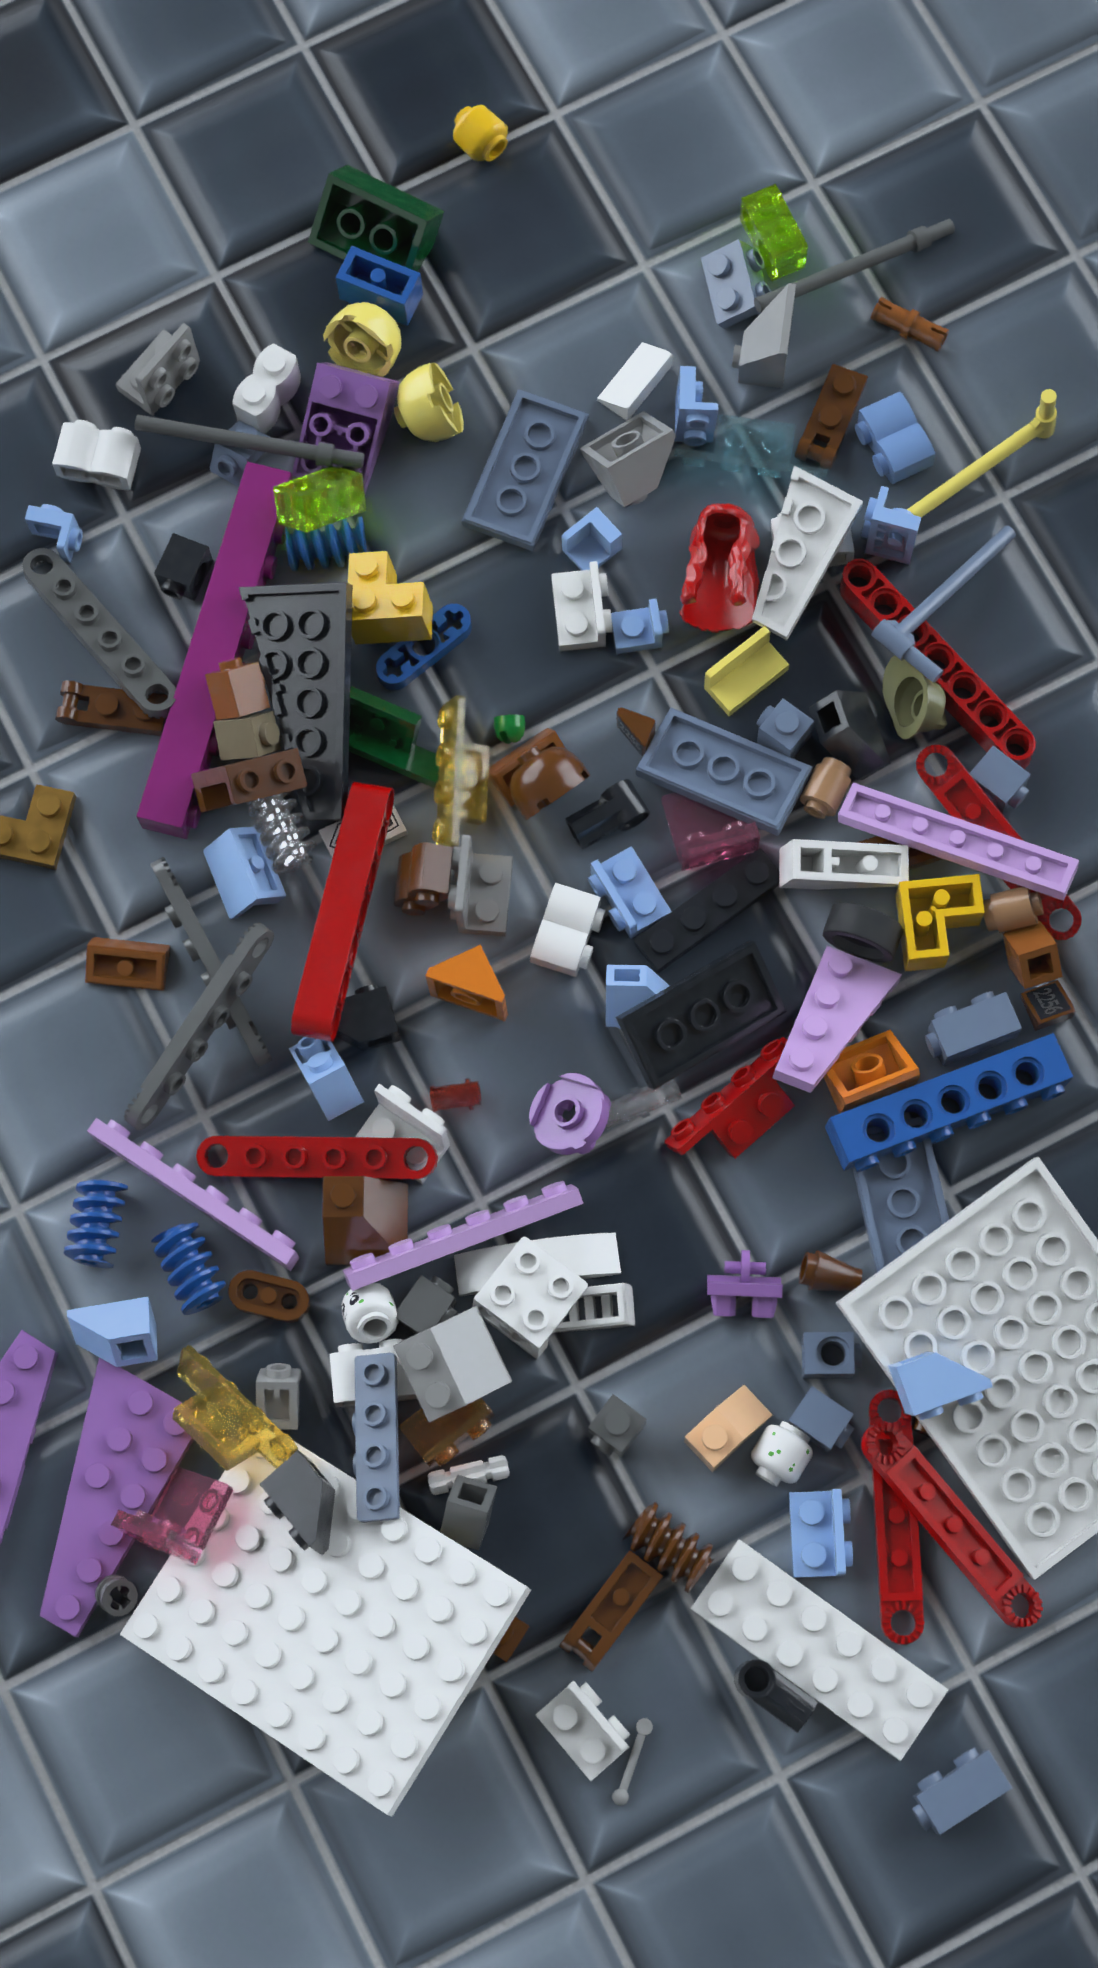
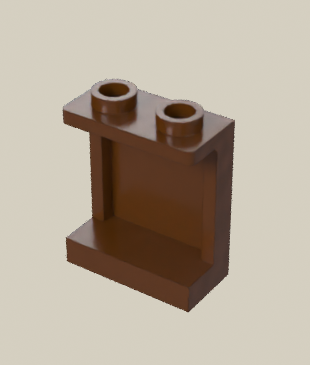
M298 748L191 774L200 812L304 788L307 785Z

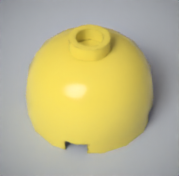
M367 302L350 304L340 310L329 322L323 335L324 341L328 338V343L331 346L328 354L337 365L381 377L388 374L401 350V333L396 321L384 309Z
M437 363L424 364L408 373L399 384L397 391L398 406L394 407L395 417L402 428L408 427L414 436L432 442L449 439L464 430V421L459 402L453 405L449 392L453 391L452 385Z

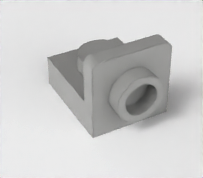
M274 1363L259 1370L256 1380V1429L272 1427L274 1429L298 1430L301 1369L291 1368L290 1365L285 1363Z

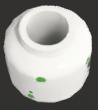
M372 1283L353 1291L350 1289L345 1294L341 1303L342 1316L346 1329L352 1338L361 1343H378L387 1339L395 1331L398 1324V1319L396 1318L397 1308L393 1296L386 1287L379 1283Z
M784 1421L779 1426H767L751 1451V1458L759 1467L755 1474L776 1487L780 1481L796 1483L813 1455L812 1448L808 1444L810 1437Z

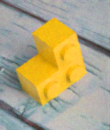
M387 551L350 553L348 583L353 585L352 637L355 644L432 640L433 605L424 582L397 584V574Z
M980 874L899 882L895 899L898 923L904 929L901 937L905 972L945 968L949 958L946 929L980 925L985 913Z

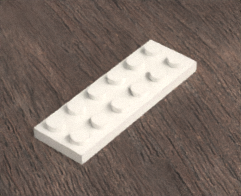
M738 1539L690 1608L759 1660L769 1663L776 1672L899 1761L902 1760L948 1691L946 1687L740 1539Z

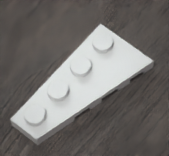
M794 466L779 526L771 548L768 566L754 610L753 623L761 627L766 626L770 632L785 640L789 638L863 506L862 500Z

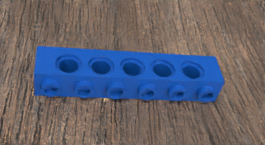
M1052 1033L832 1116L826 1123L825 1129L843 1171L855 1167L857 1172H862L880 1163L878 1158L893 1153L894 1158H898L917 1149L916 1143L922 1142L925 1139L930 1138L931 1143L935 1144L954 1135L953 1129L967 1124L969 1130L987 1124L992 1120L990 1115L1003 1110L1006 1115L1017 1113L1029 1106L1027 1103L1029 1100L1040 1096L1043 1101L1054 1099L1066 1092L1064 1087L1071 1081L1073 1075L1055 1034ZM1015 1071H1027L1033 1078V1085L1021 1084L1016 1078ZM988 1084L992 1086L996 1091V1099L984 1098L979 1092L978 1085ZM941 1099H954L959 1105L960 1112L952 1114L945 1111L942 1107ZM904 1113H917L922 1119L923 1126L919 1128L909 1126L904 1120ZM869 1126L881 1128L885 1133L886 1140L883 1142L871 1140L866 1133V1128Z

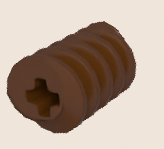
M654 1502L640 1514L622 1541L632 1535L633 1540L630 1549L633 1552L646 1546L647 1549L644 1556L646 1562H650L658 1556L661 1557L657 1568L659 1572L662 1573L670 1567H674L671 1577L672 1582L676 1583L687 1577L684 1590L689 1594L713 1561L710 1559L713 1545L708 1543L702 1548L697 1549L696 1546L700 1535L694 1533L684 1539L683 1534L686 1524L682 1522L671 1529L669 1525L673 1514L668 1512L657 1518L656 1513L659 1504Z

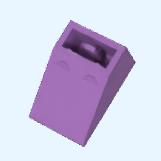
M329 362L317 363L299 442L313 445L324 442L335 444L336 449L365 453L362 469L338 464L326 467L316 465L314 460L295 457L292 476L365 495L391 420L400 381Z

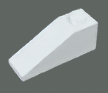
M792 839L779 849V888L821 890L898 887L899 882L909 881L908 845Z

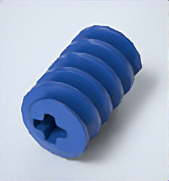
M357 517L355 528L350 527L347 518H342L339 530L335 529L331 519L326 521L324 531H320L316 521H311L309 532L304 531L300 522H296L293 534H290L287 527H285L288 562L292 571H298L301 560H303L307 570H313L316 558H318L323 569L329 568L332 557H334L338 567H344L346 557L350 553L367 552L362 517Z
M101 1179L77 1183L76 1191L84 1197H78L73 1201V1207L81 1213H75L70 1216V1223L77 1227V1229H71L67 1232V1239L73 1242L74 1245L64 1247L65 1256L83 1265L97 1268H113L114 1265L103 1260L104 1255L116 1254L117 1249L106 1244L107 1239L119 1238L120 1233L109 1228L110 1223L122 1222L123 1217L112 1212V1209L125 1206V1201L116 1197L115 1193L128 1190L127 1185Z
M198 1222L174 1226L151 1240V1243H158L154 1249L155 1255L161 1258L166 1257L160 1265L164 1272H172L167 1279L170 1286H179L174 1293L177 1301H186L181 1307L184 1315L200 1312L221 1301L223 1296H219L218 1292L227 1285L225 1280L212 1282L211 1278L220 1270L218 1266L205 1267L204 1263L213 1254L211 1251L201 1253L198 1251V1248L206 1242L205 1237L192 1238L191 1236L200 1227Z

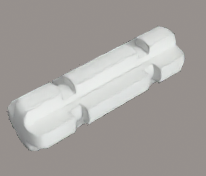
M500 1455L488 1458L489 1462L485 1463L479 1460L450 1467V1471L447 1472L444 1469L430 1472L428 1474L430 1491L434 1495L449 1492V1488L453 1487L457 1475L488 1483L487 1479L493 1478V1481L505 1479L510 1473L507 1459L505 1456Z

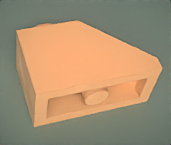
M743 1385L685 1436L684 1442L713 1472L773 1415Z

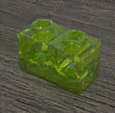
M776 183L742 197L740 222L753 247L758 249L762 255L764 268L770 280H777L805 268L808 244Z
M337 466L327 467L273 487L278 524L303 532H310L367 511L362 473Z

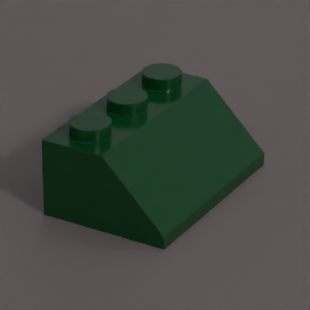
M345 165L328 173L308 243L345 260L351 246L418 272L434 246L445 211L352 166Z

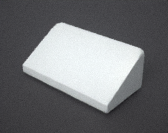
M642 342L599 395L597 401L626 421L629 420L672 367L673 354L667 350Z

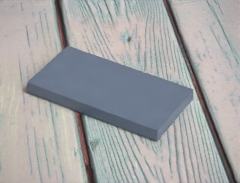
M518 389L462 518V526L534 551L589 421V414Z
M672 707L669 709L636 768V776L776 836L780 834L812 774V766Z
M921 1117L905 1120L913 1128L923 1126ZM877 1126L866 1128V1133L871 1140L875 1142L886 1140L885 1133L881 1128ZM930 1138L916 1143L917 1149L907 1155L894 1158L893 1153L878 1158L880 1163L865 1171L857 1172L856 1168L853 1167L876 1273L949 1220Z

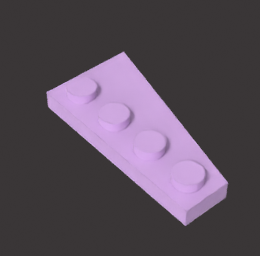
M827 946L778 1061L773 1079L811 1093L837 1061L840 1053L848 1043H851L868 1018L873 1016L881 1006L888 993L892 992L897 986L902 974Z

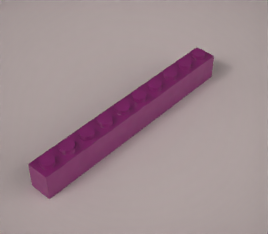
M251 462L246 463L173 698L176 700L170 707L136 815L143 829L187 839L190 829H196L199 823L201 812L191 774L209 770L212 757L219 755L213 723L217 719L205 674L220 670L219 662L238 657L243 659L245 650L251 649L254 644L255 635L251 633L248 622L250 615L246 601H243L241 598L239 587L265 586L267 578L273 579L275 575L277 557L274 555L278 544L283 545L285 542V527L288 529V522H285L289 509H295L299 489L295 487L292 473L289 471Z

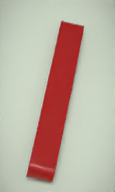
M854 559L844 567L840 594L844 601L872 631L883 619L896 620L900 623L915 609L868 560ZM859 577L864 579L868 585L856 587L849 580ZM887 605L894 612L889 615H883L877 612L875 607ZM925 620L913 632L920 639L914 642L915 648L930 660L941 661L946 667L940 678L935 682L945 692V709L986 752L992 746H995L1023 769H1026L1036 747V740L1032 732ZM965 688L970 691L972 697L968 699L959 698L953 690ZM991 716L997 720L999 725L987 727L982 724L980 718ZM1009 744L1020 745L1024 749L1025 754L1020 756L1012 755L1006 746Z
M353 782L351 785L291 1021V1033L293 1035L333 1042L336 1037L394 805L393 788Z

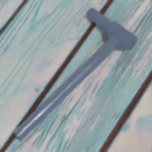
M1004 526L900 623L896 620L883 619L875 627L871 636L901 661L905 659L931 682L935 683L942 675L943 670L915 648L914 635L911 633L1015 538L1016 533L1013 528Z

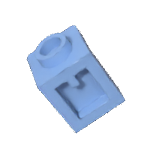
M657 598L649 599V607L611 613L616 654L662 648L663 634L669 633L666 610L659 611Z

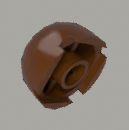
M535 746L517 759L521 766L513 773L511 778V797L524 819L528 820L591 775L576 755L565 748L550 747L541 752Z

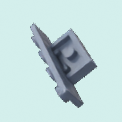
M392 1352L356 1356L355 1412L352 1417V1426L356 1436L353 1471L356 1477L357 1520L362 1523L397 1520L400 1517L397 1357Z

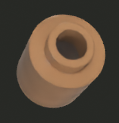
M825 757L821 764H816L800 796V801L805 805L804 810L808 814L819 819L836 815L851 784L850 775L852 770L850 767L830 757Z
M1023 886L990 894V899L983 900L984 919L989 932L998 930L999 933L1036 925L1038 924L1037 916L1044 914L1039 892H1031L1030 889Z

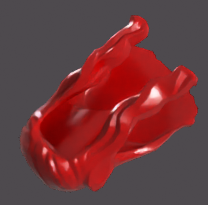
M720 503L708 505L701 511L697 524L692 529L690 545L688 547L691 559L686 567V578L680 596L683 607L679 614L685 623L701 631L708 630L712 633H718L719 631H729L732 629L739 630L753 622L752 618L759 589L755 550L760 546V537L751 516L736 505Z

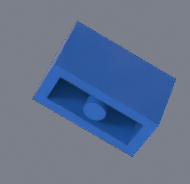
M351 246L335 277L341 300L351 304L367 302L377 305L387 311L396 322L408 326L423 296L421 274L419 272Z

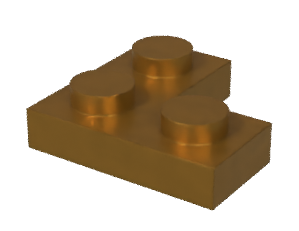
M36 784L26 821L0 815V858L56 870L76 801L75 793Z

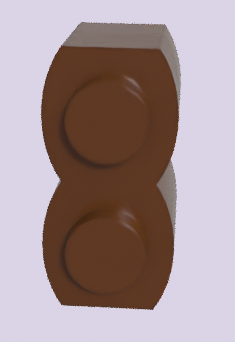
M423 842L414 845L411 852L400 855L398 859L394 906L401 907L402 912L405 914L418 916L424 915L426 910H430L438 906L439 902L446 900L449 896L453 847Z

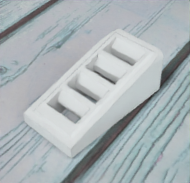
M627 1283L587 1287L580 1297L584 1298L586 1320H580L579 1304L577 1301L569 1311L570 1322H563L562 1320L553 1333L635 1326L632 1286ZM612 1295H617L619 1314L617 1317H613ZM601 1296L603 1318L597 1319L595 1297Z

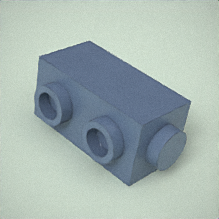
M993 991L986 992L971 1000L972 1005L960 1010H957L956 1006H950L933 1015L935 1019L931 1020L927 1029L929 1034L925 1035V1041L932 1057L939 1056L942 1065L945 1066L1017 1038L1022 1027L1006 992L996 996Z
M975 1747L953 1760L957 1767L943 1777L939 1770L917 1783L921 1791L913 1795L918 1805L913 1807L912 1811L925 1831L932 1828L935 1834L940 1835L1012 1789V1786L989 1750H983L978 1754Z

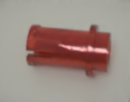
M466 1078L465 1083L430 1086V1100L433 1112L468 1107L469 1110H474V1106L482 1104L479 1081L471 1082L470 1078Z

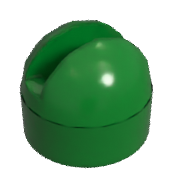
M501 715L494 717L496 737L505 744L519 742L525 733V716Z

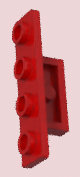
M782 1037L769 1042L761 1050V1056L750 1065L738 1069L732 1075L731 1082L720 1092L712 1093L706 1097L701 1103V1109L692 1117L681 1120L672 1128L671 1135L664 1141L667 1147L680 1155H684L711 1131L728 1155L736 1159L788 1113L795 1105L777 1081L773 1079L774 1071L788 1039Z

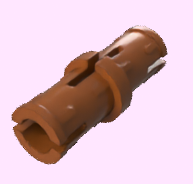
M884 297L879 299L871 315L872 320L900 332V337L906 340L910 337L937 352L940 351L941 345L944 344L949 333V329L919 316V311L915 309L909 311L886 300Z

